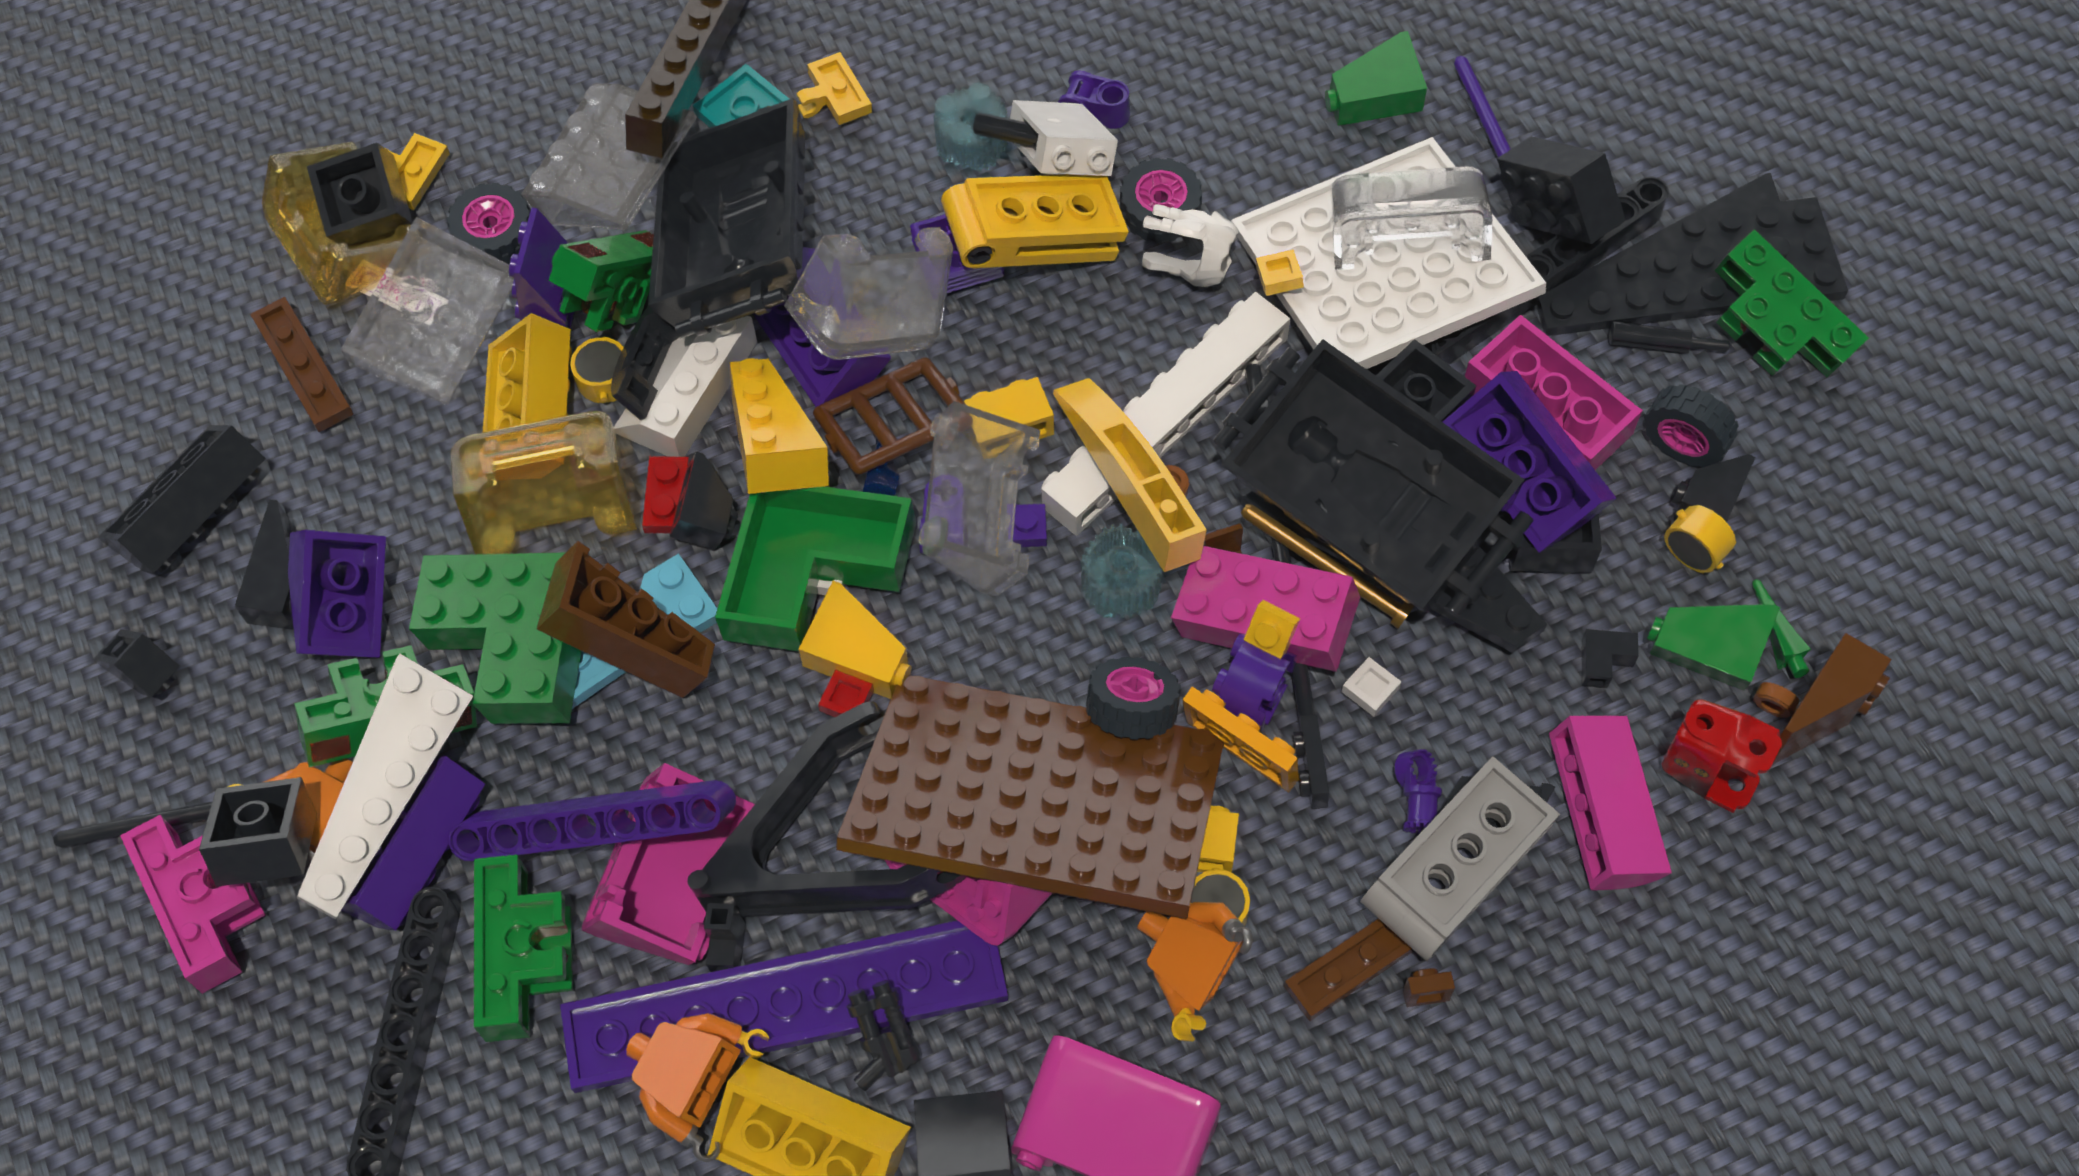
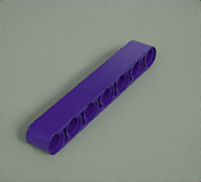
M712 780L479 811L461 822L450 832L448 838L449 846L456 857L464 861H474V859L523 855L705 832L714 829L734 810L736 796L728 784ZM704 799L709 800L714 805L716 812L706 807ZM665 804L674 810L675 817L666 811ZM625 809L634 815L636 822L627 817ZM586 815L594 820L596 827L590 824ZM548 820L555 825L557 832L550 827ZM510 826L516 830L518 836L512 832ZM472 831L477 834L479 840L474 837Z

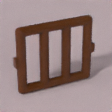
M927 357L920 358L818 405L813 410V416L827 434L825 438L833 453L839 451L851 470L859 475L968 425L974 419L973 412L959 396L958 385L951 377L946 379ZM923 374L953 414L932 423L903 383ZM889 391L918 430L897 440L868 399ZM854 407L883 447L861 456L833 416Z

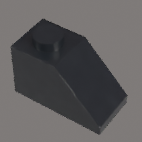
M696 451L686 468L669 537L715 551L722 539H729L733 532L736 517L730 514L734 500L703 453Z
M1746 454L1696 469L1690 484L1681 481L1672 503L1679 505L1677 511L1696 505L1706 507L1717 513L1727 522L1756 457ZM1677 514L1673 518L1674 521L1678 518Z
M121 629L93 658L96 663L138 693L152 697L155 693L159 695L166 691L176 678L173 673L180 667L178 663L143 633Z

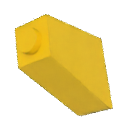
M832 581L798 649L802 665L832 677L835 670L870 682L874 687L873 693L891 699L896 684L902 686L905 679L911 674L912 666L908 664L906 648L841 583Z

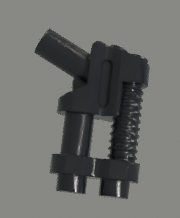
M888 980L874 984L872 986L874 994L871 996H867L864 989L848 994L850 1001L846 1006L851 1018H856L863 1036L859 1039L860 1046L864 1051L870 1052L873 1060L854 1078L855 1083L864 1091H867L885 1071L888 1077L892 1078L899 1072L903 1073L910 1065L920 1060V1051L917 1043L913 1042L906 1025L907 1022H905L903 1017L904 1014L900 1009L899 993L896 987L891 988ZM883 1008L889 1022V1027L879 1030L872 1011Z

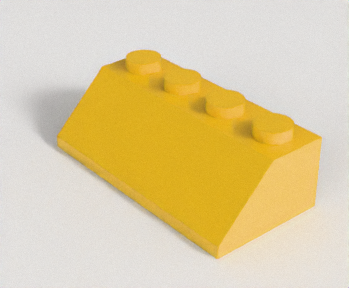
M531 313L488 345L480 479L495 481L543 478L564 464L567 455L565 432L569 419L567 413V394L570 389L568 371L569 360L572 354L570 346L571 329Z
M749 1057L727 1081L707 1155L714 1152L715 1142H719L720 1153L715 1159L753 1176H894L900 1164L911 1127Z

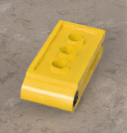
M1065 174L966 178L965 183L950 187L941 197V203L961 261L968 268L1115 261L1119 253L1116 242H1124L1129 233L1107 176Z

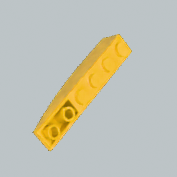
M1090 378L1054 389V397L1162 570L1167 572L1201 559L1207 529L1167 467L1129 417Z

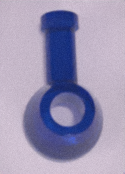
M876 439L877 445L875 450L883 447L878 439ZM887 463L868 471L862 492L895 496L900 475L889 468Z

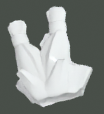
M1155 204L1152 211L1153 215L1166 218L1160 220L1147 215L1144 218L1143 227L1201 239L1204 244L1201 260L1185 261L1157 252H1145L1143 254L1142 266L1149 270L1166 271L1169 274L1181 276L1194 286L1208 287L1221 283L1232 262L1230 258L1231 244L1238 240L1237 234L1239 231L1236 226L1217 211H1214L1210 216L1204 211L1193 209L1182 211L1181 209Z

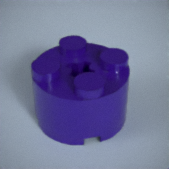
M1240 633L1230 652V656L1233 657L1229 670L1223 668L1220 670L1212 691L1226 703L1224 707L1226 710L1237 717L1240 713L1247 715L1261 727L1260 731H1263L1265 724L1268 725L1285 693L1288 685L1285 684L1286 678L1283 676L1286 671L1293 672L1297 655L1288 652L1279 659L1244 641L1245 635Z

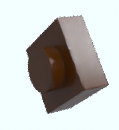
M1435 968L1414 972L1412 977L1407 978L1403 989L1406 1008L1450 1001L1455 990L1452 972L1438 973V969Z

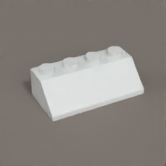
M746 316L713 327L711 333L702 336L693 334L673 341L653 384L658 392L647 417L639 420L626 408L615 424L613 432L663 455L685 457L731 385L729 362L747 359L757 344L752 317Z

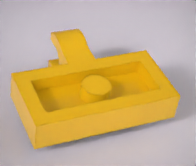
M841 52L807 64L808 75L815 87L805 88L796 93L801 102L798 108L803 118L813 117L825 105L828 106L838 125L872 113L871 101Z
M416 133L413 134L401 155L391 152L395 157L408 207L412 210H415L450 154L447 145Z

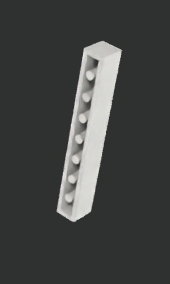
M1254 292L1245 302L1243 300L1238 301L1229 312L1228 317L1220 325H1212L1204 334L1202 341L1194 349H1186L1169 372L1160 373L1153 380L1150 389L1141 397L1136 396L1130 400L1123 412L1146 438L1159 458L1247 378L1245 368L1248 365L1262 364L1288 339L1290 318L1257 292ZM1081 446L1073 453L1069 464L1060 472L1054 471L1045 479L1041 488L1042 504H1045V510L1075 536L1079 535L1117 499L1116 494L1085 446Z

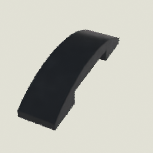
M649 305L633 328L622 349L611 383L612 396L639 420L647 417L658 392L653 386L672 342L679 339L674 326L653 312Z

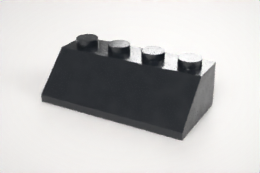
M209 425L98 538L143 572L153 574L157 570L163 572L176 560L178 555L175 551L185 541L191 543L202 534L206 528L203 523L213 512L218 515L224 511L234 499L231 494L241 484L247 486L260 474L261 469L258 466L266 458L232 425Z

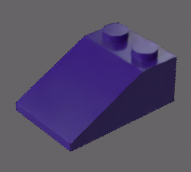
M301 530L290 533L288 579L296 654L380 658L386 536Z

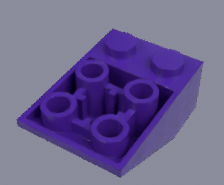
M533 207L531 208L528 222L522 221L518 233V244L521 245L519 254H512L509 265V277L514 278L512 298L517 299L515 318L521 321L533 313L571 329L576 311L565 314L559 311L563 301V288L548 281L553 268L552 258L561 244H567L568 242L539 209Z

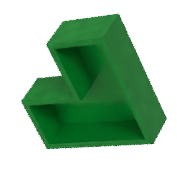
M824 486L750 494L715 615L723 640L799 651L798 649L809 628L818 593L817 586L819 580H840L846 585L899 592L916 526L912 498Z
M566 552L423 556L409 630L428 650L482 649L472 704L491 724L570 723L581 650L537 630L555 563Z

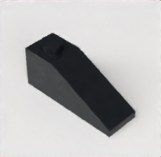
M269 499L235 608L247 624L294 630L288 579L289 544L292 531L289 518L277 500Z

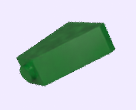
M1408 31L1400 32L1332 74L1330 90L1325 91V103L1328 112L1334 113L1338 126L1423 111L1427 86Z
M1774 604L1669 607L1664 618L1655 617L1647 640L1654 643L1649 654L1745 691L1752 682L1780 607Z

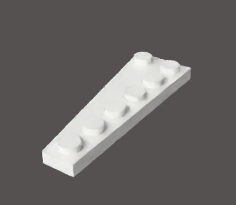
M399 653L297 895L299 900L334 919L337 918L472 700L473 695Z

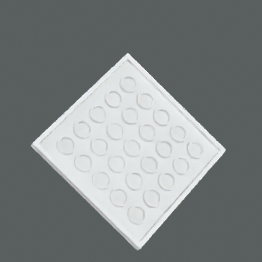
M1433 137L1231 220L1239 231L1237 238L1255 264L1258 257L1294 249L1303 275L1304 287L1277 293V297L1313 349L1324 339L1365 369L1396 357L1414 339L1425 345L1546 293V282Z

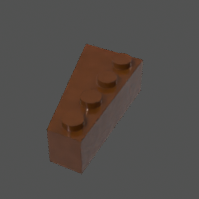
M577 541L555 563L537 630L684 698L707 678L715 644L675 613L671 612L667 615L652 601L654 597L642 588L638 592L618 577L621 572L609 563H606L604 566L588 555L590 549L580 541Z

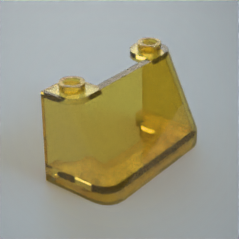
M353 141L270 155L262 196L265 218L318 299L325 305L342 302L418 260L420 252L423 250V240L420 233L408 224L400 225L394 231L347 246L345 242L337 244L326 237L306 166L358 149Z
M588 411L469 435L458 440L451 449L453 496L475 554H508L516 546L517 531L594 516L597 528L603 533L618 534L637 530L635 514L615 431L610 416L605 412Z

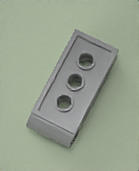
M1492 756L1383 872L1360 902L1428 962L1549 831L1560 814ZM1486 818L1497 820L1502 828L1491 826ZM1457 848L1468 849L1474 858L1463 857ZM1428 878L1441 880L1446 889L1433 887Z

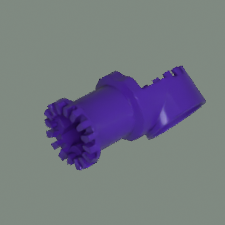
M1426 749L1402 752L1395 761L1396 778L1400 785L1404 787V796L1408 797L1407 821L1404 822L1403 831L1411 832L1412 834L1416 833V830L1417 834H1420L1421 830H1424L1437 816L1438 798L1442 795V788L1436 786L1437 771H1434V768H1437V764H1433L1435 758H1431L1432 754L1427 752ZM1414 761L1418 767V778L1416 774L1413 775L1414 768H1412V765H1414Z

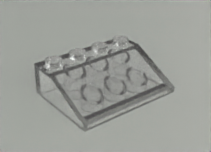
M593 83L585 92L584 98L574 114L568 118L566 126L557 140L549 147L548 154L538 169L531 175L530 181L521 195L531 207L538 208L552 225L627 230L696 120L697 116L695 113L688 110L663 159L626 150L625 114L638 91L621 84Z
M416 217L341 348L345 360L381 379L448 405L512 291L514 278L509 277V264Z

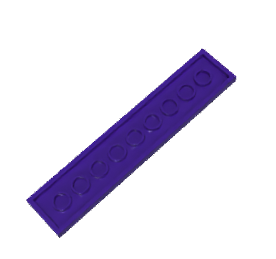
M957 920L560 1004L571 1090L574 1093L633 1081L632 1073L638 1062L629 1058L626 1054V1048L632 1036L640 1032L652 1038L660 1023L667 1022L676 1025L684 1017L709 1013L741 1025L742 1031L747 1033L754 1029H762L768 1034L769 1040L753 1036L749 1039L748 1044L752 1050L766 1053L860 1033L856 1018L850 1017L846 1007L850 1003L848 994L864 989L866 995L871 996L874 994L872 986L884 980L889 981L891 988H897L900 996L899 1005L904 1014L905 1022L1009 1001L997 945L985 942ZM883 1008L872 1011L878 1028L889 1026ZM736 1043L735 1047L741 1050L737 1059L748 1057L743 1051L742 1045Z

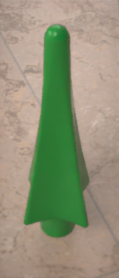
M1758 579L1754 580L1752 586L1759 604L1776 605L1762 582ZM1779 610L1770 633L1778 670L1789 666L1794 678L1805 676L1809 672V668L1804 657L1811 648Z

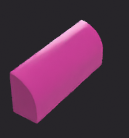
M1569 716L1553 729L1549 736L1590 889H1626L1645 885L1668 876L1672 871L1628 717Z

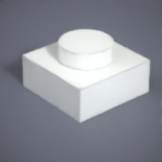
M1368 657L1342 687V693L1375 717L1400 689L1401 681Z

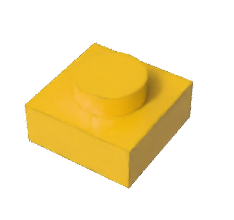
M1294 249L1256 258L1257 271L1266 296L1304 287L1303 275Z
M1262 600L1257 605L1244 641L1281 659L1287 653L1300 618Z

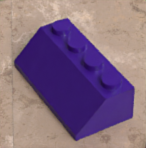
M803 247L801 291L788 295L787 303L772 307L770 313L761 316L753 314L815 407L874 380L891 359L889 353L815 248Z
M1518 371L1500 372L1443 421L1444 424L1524 479L1514 504L1507 512L1513 520L1520 511L1527 513L1533 518V523L1524 534L1539 553L1585 525L1617 499Z
M436 756L341 911L380 929L396 931L399 926H402L406 922L410 903L414 895L431 883L436 874V864L443 853L450 849L448 839L450 832L476 809L480 802L479 794L485 783L447 756Z

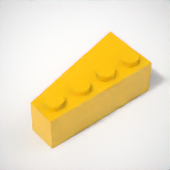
M747 358L742 361L729 362L732 403L748 494L829 486L827 446L769 358Z

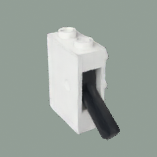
M1013 100L1010 119L982 112L977 113L974 118L973 132L976 135L1013 142L1036 169L1044 175H1112L1118 140L1083 104Z

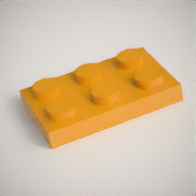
M1192 686L1182 699L1187 723L1195 729L1209 730L1224 742V749L1289 793L1299 780L1298 758L1294 756L1296 753L1295 749L1278 737H1274L1271 740L1260 733L1261 727L1247 715L1240 713L1237 717L1224 708L1226 703L1215 693L1207 689L1201 693Z

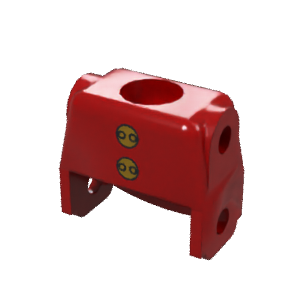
M1698 699L1691 704L1662 761V768L1664 772L1704 799L1734 813L1736 808L1744 809L1749 804L1760 782L1758 773H1767L1771 768L1782 746L1780 730L1751 715ZM1730 779L1740 780L1744 787L1743 790H1732L1728 785V781Z

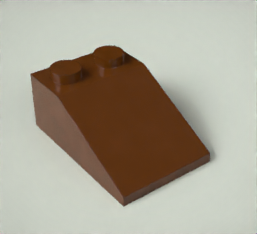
M1845 633L1780 735L1782 746L1772 765L1847 726L1857 712L1865 716L1890 679L1889 676L1883 673L1892 659Z

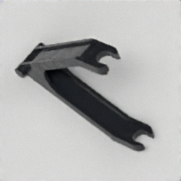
M875 702L862 703L820 725L704 868L693 871L688 876V886L705 912L707 911L708 903L735 904L741 916L907 909L932 899L965 879L966 875L945 871L938 874L940 870L906 864L898 869L778 875L764 869L770 850L840 762L873 745L883 717L867 726H859L862 722L881 714Z

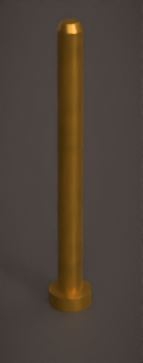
M1246 504L1241 511V515L1245 520L1320 570L1353 577L1359 595L1391 616L1393 619L1390 624L1399 629L1414 607L1412 603L1404 602L1402 605L1254 505Z

